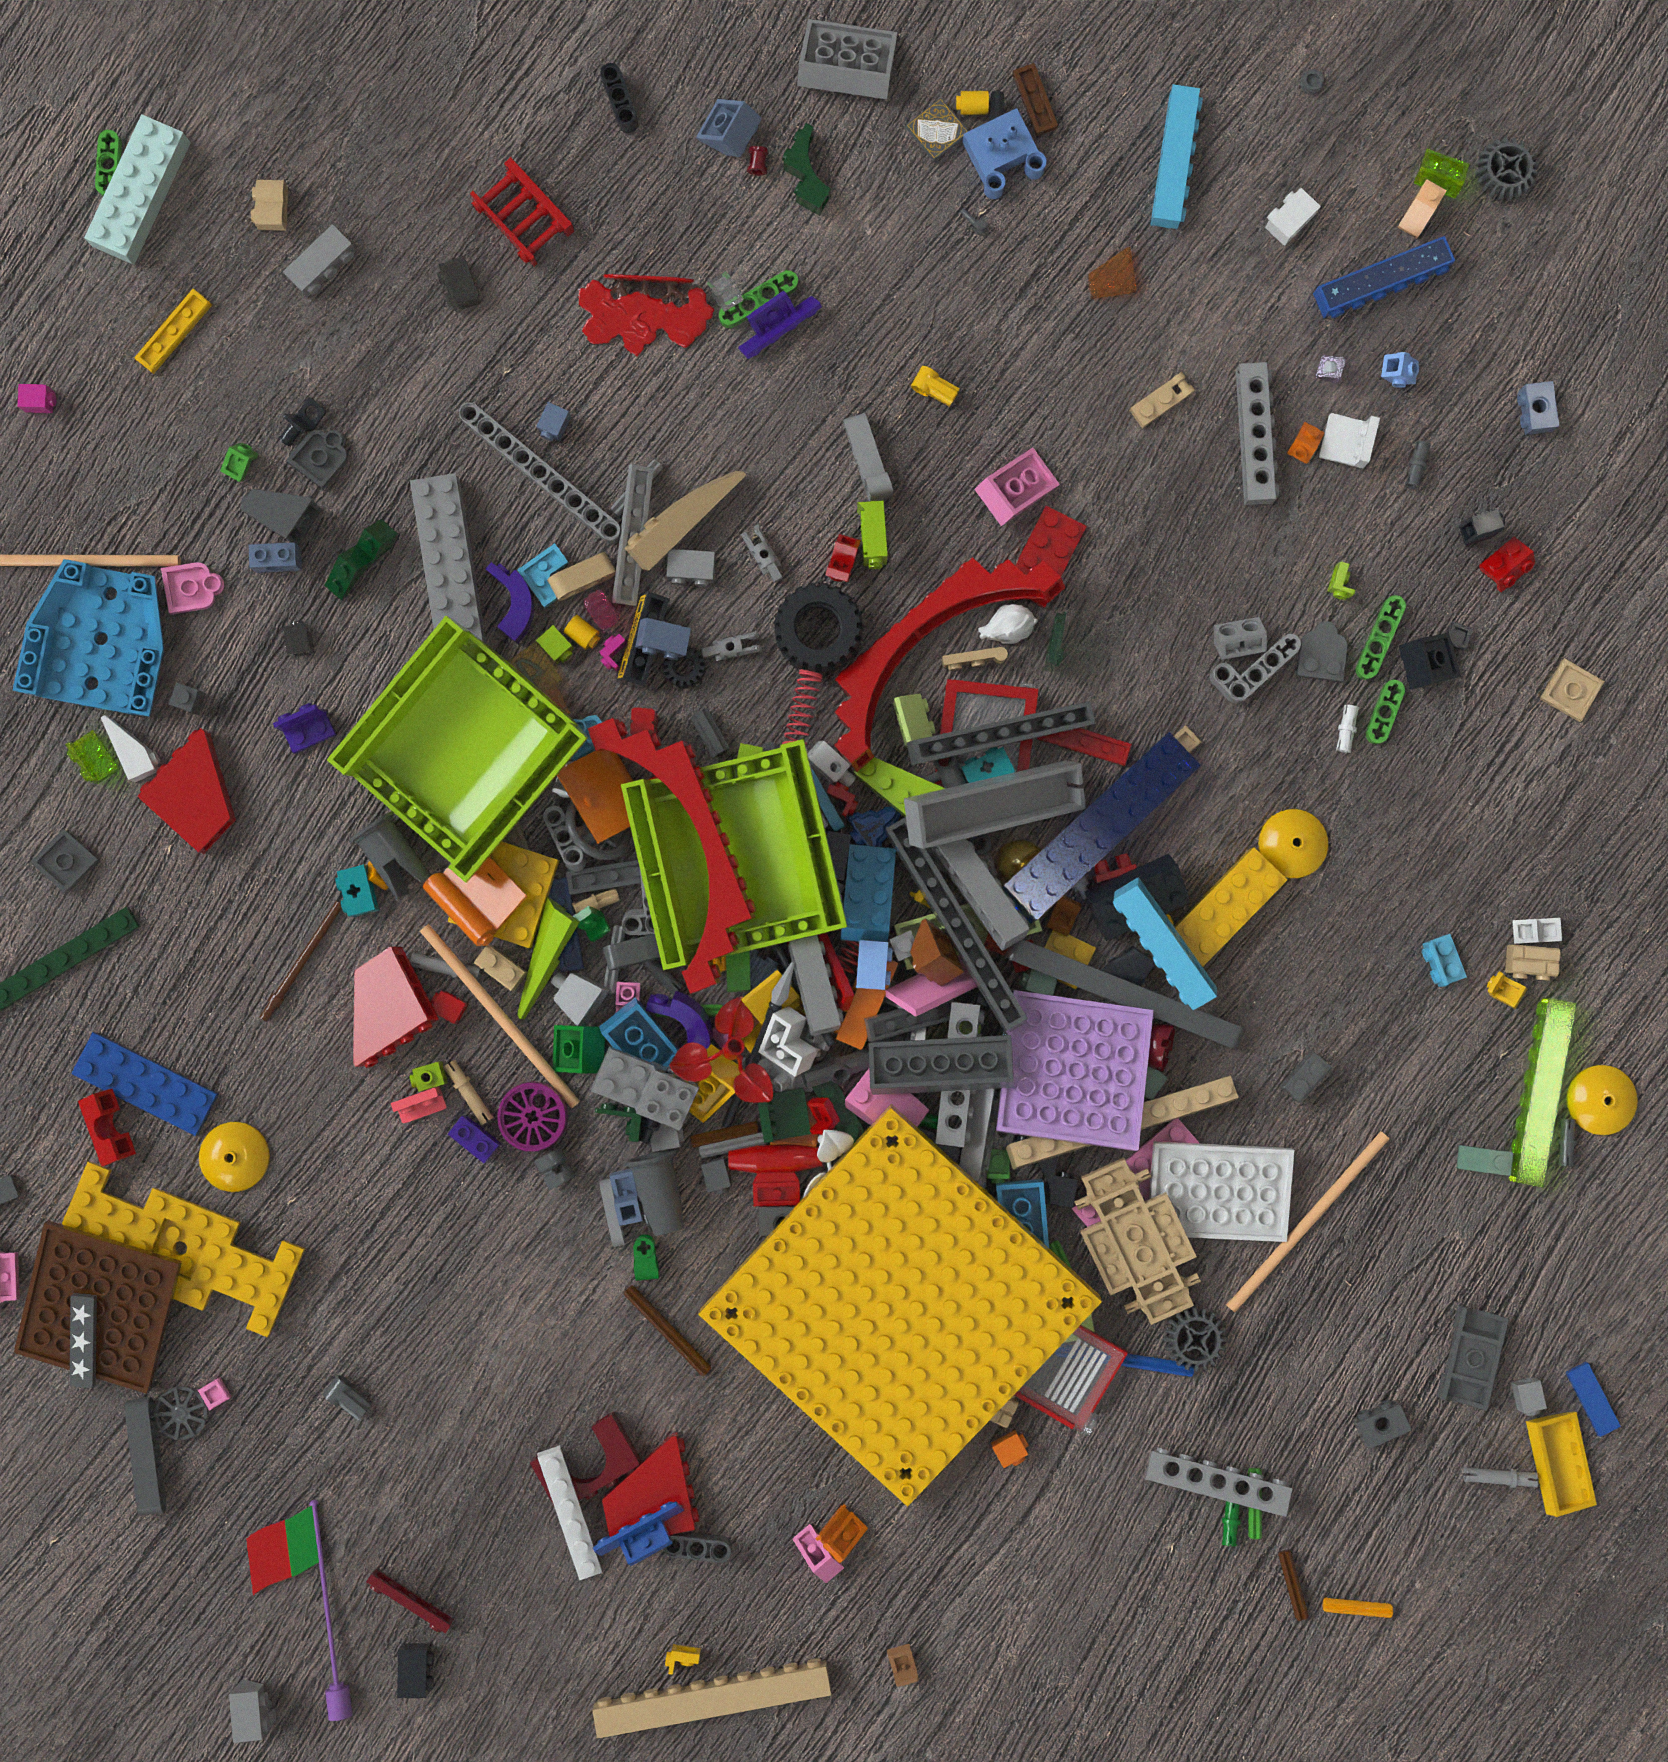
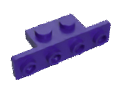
M785 291L780 292L746 316L756 335L738 347L739 351L747 359L758 355L763 348L778 341L783 334L795 329L800 322L815 315L822 308V305L813 296H810L794 307Z

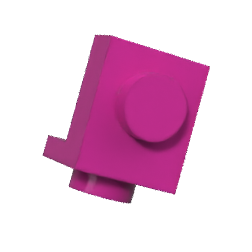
M620 634L616 637L614 635L610 636L604 643L605 647L599 652L603 657L600 661L609 671L613 668L618 672L620 669L612 660L627 644Z

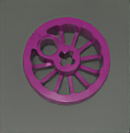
M537 1081L525 1082L509 1090L502 1098L497 1113L498 1127L504 1139L513 1147L526 1152L542 1151L557 1143L566 1131L569 1118L567 1104L559 1092L552 1086ZM526 1089H534L528 1100L525 1092ZM521 1092L526 1108L514 1099L517 1093ZM537 1094H543L546 1097L545 1106L538 1107L535 1104L534 1099ZM552 1097L557 1103V1105L547 1109L551 1104ZM509 1103H513L522 1113L508 1111ZM559 1109L560 1119L545 1117L546 1113ZM536 1111V1116L539 1117L538 1120L530 1122L531 1117L528 1116V1113ZM506 1115L521 1117V1120L507 1124ZM543 1121L559 1123L556 1132L545 1125ZM523 1123V1126L514 1136L509 1128ZM539 1126L552 1135L549 1140H543ZM528 1127L527 1140L524 1143L518 1137ZM533 1128L536 1131L540 1144L531 1143Z

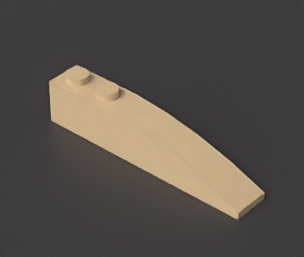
M734 471L693 490L673 503L656 518L652 517L644 524L645 529L640 534H634L628 540V545L624 549L642 569L650 570L746 474L743 471Z

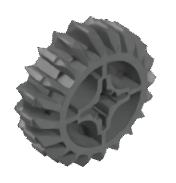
M1507 137L1503 138L1501 142L1497 139L1492 145L1488 144L1485 147V151L1480 153V159L1476 162L1478 169L1475 171V175L1481 176L1477 184L1484 183L1485 185L1482 191L1487 189L1491 191L1489 197L1497 194L1498 200H1501L1504 195L1507 201L1511 200L1513 196L1517 199L1520 198L1522 193L1526 194L1530 190L1529 187L1535 184L1534 179L1539 173L1536 171L1539 163L1533 161L1537 158V154L1530 155L1532 147L1524 148L1525 141L1517 144L1516 138H1513L1510 142ZM1491 161L1493 163L1492 166L1495 168L1496 171L1495 175L1493 174L1491 169ZM1519 163H1520L1521 166H1522L1523 177L1521 176V173H1522V172L1519 170V167H1518ZM1511 165H1513L1509 170H1506L1503 173H1501L1504 169L1509 168Z
M1192 1307V1314L1186 1309L1183 1310L1185 1315L1183 1317L1179 1313L1175 1314L1178 1318L1176 1322L1173 1319H1169L1168 1322L1173 1327L1172 1329L1165 1327L1164 1330L1171 1335L1163 1337V1340L1171 1342L1165 1346V1350L1172 1351L1169 1357L1172 1360L1177 1358L1176 1364L1178 1366L1185 1362L1186 1370H1189L1193 1364L1194 1371H1198L1199 1364H1201L1203 1369L1207 1370L1208 1361L1215 1366L1216 1362L1213 1358L1216 1356L1222 1359L1223 1356L1218 1351L1219 1349L1226 1351L1227 1347L1221 1344V1342L1228 1341V1338L1220 1335L1226 1332V1328L1218 1327L1222 1321L1219 1318L1214 1320L1215 1314L1213 1312L1207 1315V1309L1202 1308L1198 1314L1197 1307ZM1198 1320L1206 1322L1208 1325L1206 1327L1202 1326L1199 1329H1193L1188 1322ZM1183 1327L1186 1336L1181 1342L1182 1345L1178 1347L1177 1338L1179 1331ZM1189 1330L1197 1336L1200 1334L1198 1340L1202 1347L1192 1342L1193 1338ZM1213 1331V1343L1208 1350L1205 1342L1210 1336L1209 1333ZM1192 1349H1198L1203 1355L1189 1357L1182 1353L1186 1350L1189 1352Z

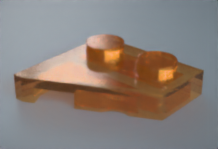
M1130 247L1125 248L1088 274L1091 299L1136 293L1137 287Z

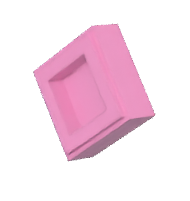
M221 1377L198 1390L209 1411L232 1397Z

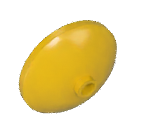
M1288 809L1276 813L1266 821L1259 834L1258 848L1259 852L1285 878H1301L1316 871L1325 860L1328 851V837L1324 826L1315 816L1303 810ZM1295 838L1300 841L1299 847L1293 845Z
M1595 1065L1579 1072L1569 1085L1566 1099L1569 1114L1572 1119H1576L1575 1123L1583 1130L1597 1135L1614 1134L1624 1129L1633 1119L1638 1103L1637 1092L1630 1078L1621 1070L1607 1065ZM1607 1096L1611 1100L1610 1104L1606 1105L1604 1102Z
M228 1122L215 1127L206 1135L199 1151V1164L204 1177L216 1188L228 1192L243 1191L257 1184L265 1175L270 1160L269 1147L264 1136L255 1127L243 1122ZM228 1154H232V1155H233V1161H232V1162H229V1161L227 1160V1155H228Z

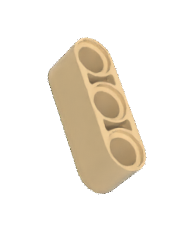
M603 552L552 575L547 581L558 601H562L615 576L616 570L606 552Z

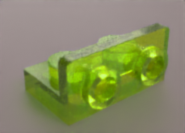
M1426 149L1419 171L1414 179V184L1422 186L1426 179L1447 190L1444 195L1456 198L1465 182L1469 164Z

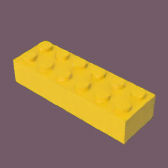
M1253 847L1215 883L1174 927L1203 967L1272 897L1287 879Z

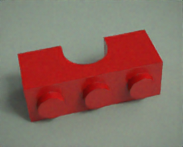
M113 1088L94 1093L78 1101L101 1167L136 1154L129 1132L120 1134L114 1127L113 1116L115 1112L120 1110Z

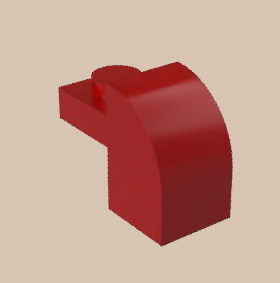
M839 534L825 575L837 582H849L861 540Z

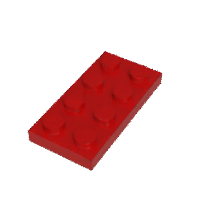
M1045 506L1015 566L1027 575L1033 566L1038 565L1044 560L1054 571L1062 576L1087 526ZM1026 599L1044 609L1048 603L1044 599Z

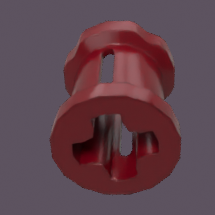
M762 146L750 147L748 151L750 154V166L747 167V172L755 176L766 175V156L769 155V150Z

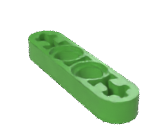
M789 270L783 271L723 306L719 311L720 323L726 328H733L746 321V316L770 300L762 296L763 290L766 288L773 289L775 297L779 294L775 283H778V287L783 285L784 278H788V280L793 279L792 286L789 287L786 284L781 287V291H785L788 296L794 293L798 288L797 275ZM745 300H753L755 302L754 309L750 311L745 310L742 307ZM735 306H739V310L743 314L742 316H739ZM726 312H729V314L737 312L733 315V321L725 319Z
M1394 595L1383 603L1355 668L1359 678L1369 680L1378 673L1406 608V603L1402 597ZM1396 601L1397 607L1400 609L1395 610L1391 617L1384 616V614H1390L1392 607L1389 604ZM1382 621H1387L1391 625L1389 633L1380 631L1379 624ZM1372 642L1381 644L1382 651L1380 654L1371 652L1370 645ZM1370 658L1377 659V662L1374 660L1370 664L1369 669L1372 672L1364 674V669L1361 667L1365 666Z

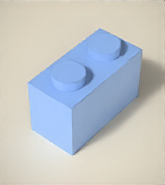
M859 941L856 988L885 990V985H890L891 971H886L887 962L892 961V948L888 947V942Z

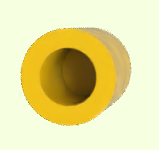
M961 91L960 96H956V110H960V115H988L989 92Z
M575 615L570 620L563 632L585 650L589 647L593 649L600 640V637H598L600 631L579 615Z

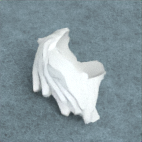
M1003 605L997 610L986 626L979 628L980 638L999 641L1002 644H1015L1032 633L1033 626L1038 622V619L1033 616V613L1028 608L1022 605Z

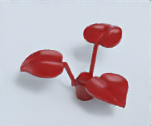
M743 996L737 997L722 1006L715 1017L716 1030L721 1034H728V1040L723 1045L722 1050L707 1058L708 1053L704 1046L694 1042L687 1043L677 1051L670 1063V1068L678 1077L686 1081L700 1082L708 1078L712 1073L710 1061L721 1055L728 1060L737 1059L738 1070L741 1074L736 1076L733 1082L736 1095L741 1100L749 1103L770 1102L773 1099V1087L766 1070L755 1063L749 1064L743 1070V1056L741 1054L744 1051L745 1045L742 1038L747 1037L752 1032L754 1019L750 1010L741 1000Z

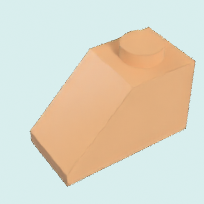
M1426 179L1398 228L1418 238L1447 190Z

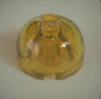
M1024 839L1006 843L1000 849L998 859L1000 874L1011 885L1019 886L1025 883L1036 872L1033 870L1036 863L1041 865L1044 857L1043 850Z

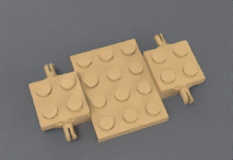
M1121 1158L1082 1176L1087 1196L1074 1202L1078 1210L1092 1205L1096 1209L1101 1221L1080 1230L1110 1295L1132 1286L1137 1300L1124 1305L1128 1314L1141 1309L1147 1315L1151 1325L1194 1306L1189 1296L1188 1287L1201 1282L1197 1273L1183 1278L1176 1266L1197 1256L1167 1192L1144 1201L1140 1192L1139 1182L1151 1178L1148 1168L1134 1174L1129 1169L1125 1158Z

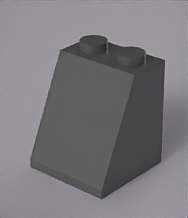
M252 489L250 493H246L241 500L240 509L253 520L289 543L295 542L297 545L300 544L322 511L309 497Z

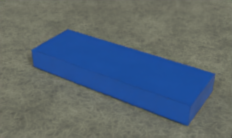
M1584 1362L1566 1371L1565 1373L1597 1436L1601 1437L1621 1427L1589 1363Z

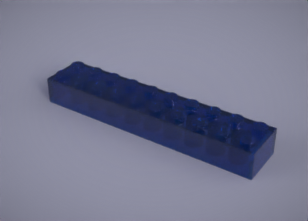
M1168 732L1002 887L1003 892L1013 900L1015 908L1030 924L1034 923L1201 765Z

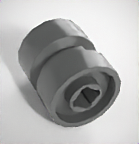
M561 1147L534 1161L539 1172L545 1174L544 1181L549 1190L576 1176L570 1164H565L567 1158ZM558 1167L560 1173L555 1175L552 1169Z

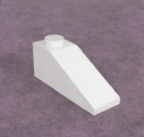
M105 715L102 716L101 720L128 780L138 782L155 774L159 769L158 764H160V759L156 752H152L150 748L114 719Z

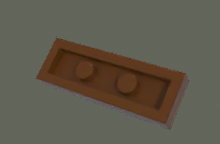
M1035 63L1013 70L1014 80L1035 135L1039 136L1056 130L1058 124Z

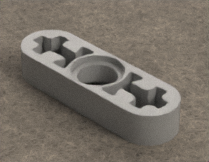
M610 1178L600 1180V1190L613 1247L626 1245L623 1225L619 1226L614 1207L615 1197Z

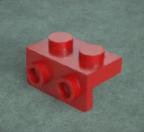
M1512 537L1479 565L1480 571L1496 583L1498 591L1503 592L1506 588L1512 587L1516 580L1524 573L1532 570L1535 565L1534 551L1516 537Z
M836 782L835 786L829 785L826 794L846 804L842 813V817L846 819L848 814L853 816L858 802L855 801L856 795L848 792L849 787Z

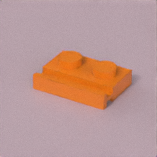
M843 1504L815 1539L817 1541L820 1540L824 1544L823 1547L838 1563H841L868 1528L852 1511L849 1512L846 1509V1505Z

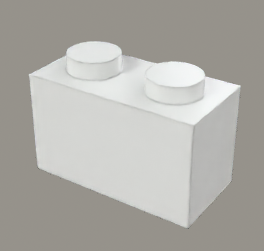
M1302 188L1296 193L1290 192L1283 200L1284 205L1280 209L1276 207L1267 217L1269 221L1265 228L1284 246L1316 215L1321 207Z

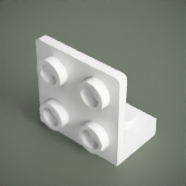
M1331 413L1328 417L1319 457L1363 469L1370 461L1380 418L1370 416L1367 421H1362Z

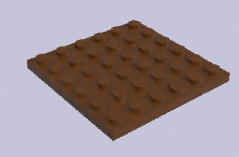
M49 1220L46 1221L42 1229L14 1353L70 1370L71 1295L73 1293L97 1295L96 1378L147 1394L151 1390L182 1261Z

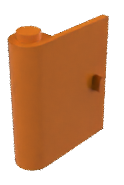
M608 750L603 752L594 751L564 766L558 773L557 777L597 844L630 827L621 784L633 782V779L617 753Z
M491 856L486 859L467 883L447 868L443 873L433 874L423 884V889L476 946H487L494 938L493 935L528 897Z

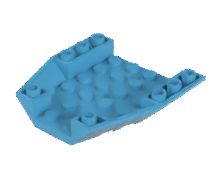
M64 559L27 621L13 691L50 700L150 717L164 652L155 576L136 572L131 574L92 567L83 562ZM115 588L117 591L116 598L108 600L106 597L107 591ZM101 633H106L108 636V640L104 645L97 643V637ZM91 678H97L98 686L94 690L88 688V681Z

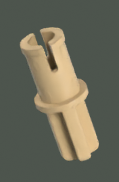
M611 889L595 896L591 894L592 897L572 904L576 914L587 906L600 911L599 908L618 902L619 895L616 889Z

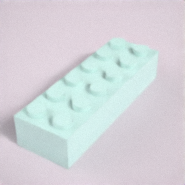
M141 114L84 237L92 247L135 265L191 143L182 131Z

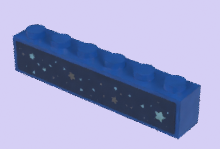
M1445 236L1320 285L1316 288L1313 295L1323 319L1329 316L1336 318L1344 314L1346 309L1352 307L1353 310L1364 306L1366 301L1371 299L1374 302L1381 300L1387 296L1386 293L1391 291L1395 293L1401 292L1408 288L1407 285L1415 282L1418 285L1427 281L1431 275L1441 276L1450 271V267L1455 262V259Z

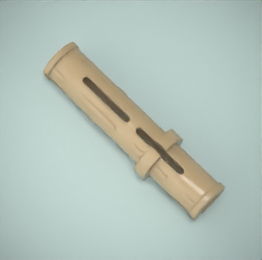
M455 1059L450 1062L455 1071L451 1069L449 1064L445 1065L443 1069H445L455 1084L453 1085L455 1090H459L482 1126L487 1122L482 1113L488 1121L494 1118V1116L469 1082L471 1080L470 1077L465 1076Z

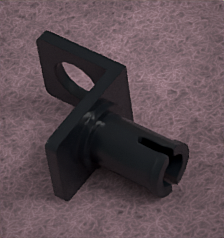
M308 397L296 414H284L283 417L289 424L281 436L278 437L279 440L291 447L301 431L311 432L316 428L326 414V409L312 397ZM309 406H314L317 409L315 419L307 417L306 410Z

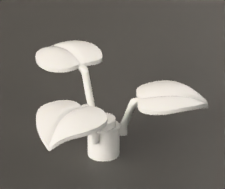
M824 1130L823 1135H819L817 1139L820 1144L817 1157L821 1162L827 1163L829 1171L832 1168L831 1161L849 1151L853 1146L854 1139L851 1135L844 1132ZM819 1173L810 1181L803 1198L826 1173Z

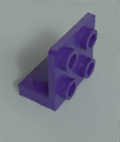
M312 703L301 706L299 708L300 711L292 715L291 713H286L277 718L278 721L273 723L276 729L284 732L294 754L337 735L326 710L316 704L312 705Z

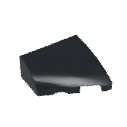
M1131 946L1121 956L1114 957L1108 961L1109 964L1102 968L1101 971L1141 986L1155 963L1151 955Z

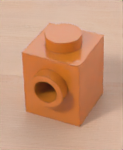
M1016 1430L991 1443L1003 1468L1011 1464L1016 1466L1025 1461V1456L1028 1455L1026 1448L1029 1444L1024 1435H1018Z

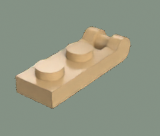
M1183 372L1174 376L1170 381L1130 408L1129 411L1142 429L1195 392L1193 386L1188 385L1186 382V376ZM1178 385L1181 392L1176 394L1172 388Z
M1003 647L945 655L942 656L943 668H948L949 671L962 669V665L971 664V667L984 666L987 661L1002 664L1005 662L1008 652Z

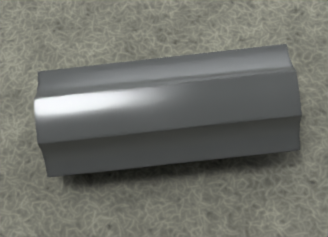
M708 708L690 717L712 758L718 757L730 749Z

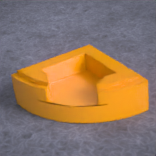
M369 861L368 880L383 890L388 889V886Z

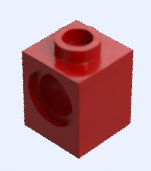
M441 990L440 993L436 992L430 1002L438 1016L453 1024L459 1023L469 1003L445 990Z

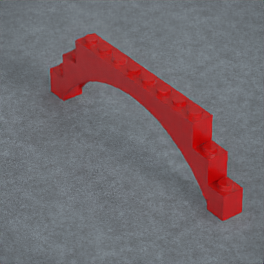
M973 557L968 562L963 563L957 572L951 577L946 578L940 587L934 592L929 593L922 603L912 608L905 618L899 623L894 624L888 633L882 638L877 639L871 648L865 653L860 654L856 661L848 668L843 669L835 679L840 689L850 698L841 703L835 711L840 722L849 730L834 745L839 754L856 772L874 758L871 752V732L878 701L895 668L923 637L951 618L986 604L1014 599H1044L1049 603L1065 589L1062 577L1044 560L1038 565L1033 566L1027 575L1020 571L1009 559L997 565L991 574Z
M615 718L587 728L596 751L603 752L608 750L618 753L653 773L672 791L689 814L699 834L706 857L709 875V904L706 924L697 952L688 969L682 971L690 994L721 983L719 979L722 976L721 971L712 960L738 950L737 945L739 941L734 931L731 932L730 928L756 918L754 915L756 907L753 900L747 897L745 891L748 889L744 877H740L738 874V860L734 854L731 855L728 848L731 845L726 832H722L719 825L722 823L719 812L712 807L713 796L709 788L705 789L702 781L705 779L701 767L696 766L694 761L696 753L692 744L682 740L660 749L659 746H662L659 735L649 729L626 738L627 729L624 723Z

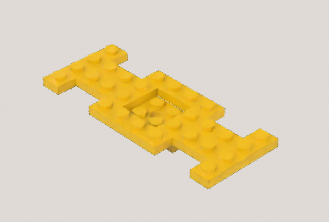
M92 1161L87 1162L62 1225L182 1261L173 1299L203 1311L208 1304L213 1290L255 1306L246 1329L265 1337L270 1336L306 1248L283 1240L274 1261L234 1245L233 1241L241 1222L156 1187L152 1188L145 1207L142 1208L103 1192L112 1169L104 1166L101 1167V1165ZM179 1241L184 1242L187 1246L185 1254H179L176 1251V1244Z

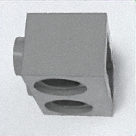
M1260 617L1214 625V644L1221 660L1266 652L1267 632Z

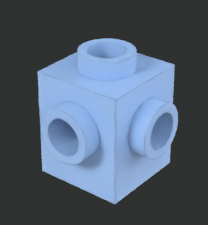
M1406 352L1384 355L1381 374L1383 379L1392 383V386L1397 388H1404L1407 384H1416V378L1419 373V361L1412 358Z

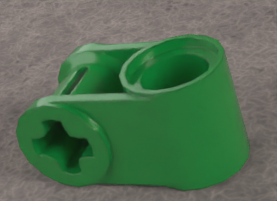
M642 1234L636 1238L633 1246L635 1280L659 1279L655 1241L652 1236ZM642 1241H645L646 1245H650L647 1251H643L642 1247H638Z

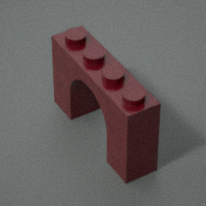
M614 1411L594 1422L591 1426L605 1451L606 1464L604 1470L597 1476L589 1479L577 1478L570 1474L578 1500L584 1497L586 1500H589L597 1495V1490L604 1485L606 1488L613 1486L619 1481L618 1477L626 1474V1476L630 1475L642 1461ZM536 1456L531 1460L530 1465L553 1503L538 1457Z

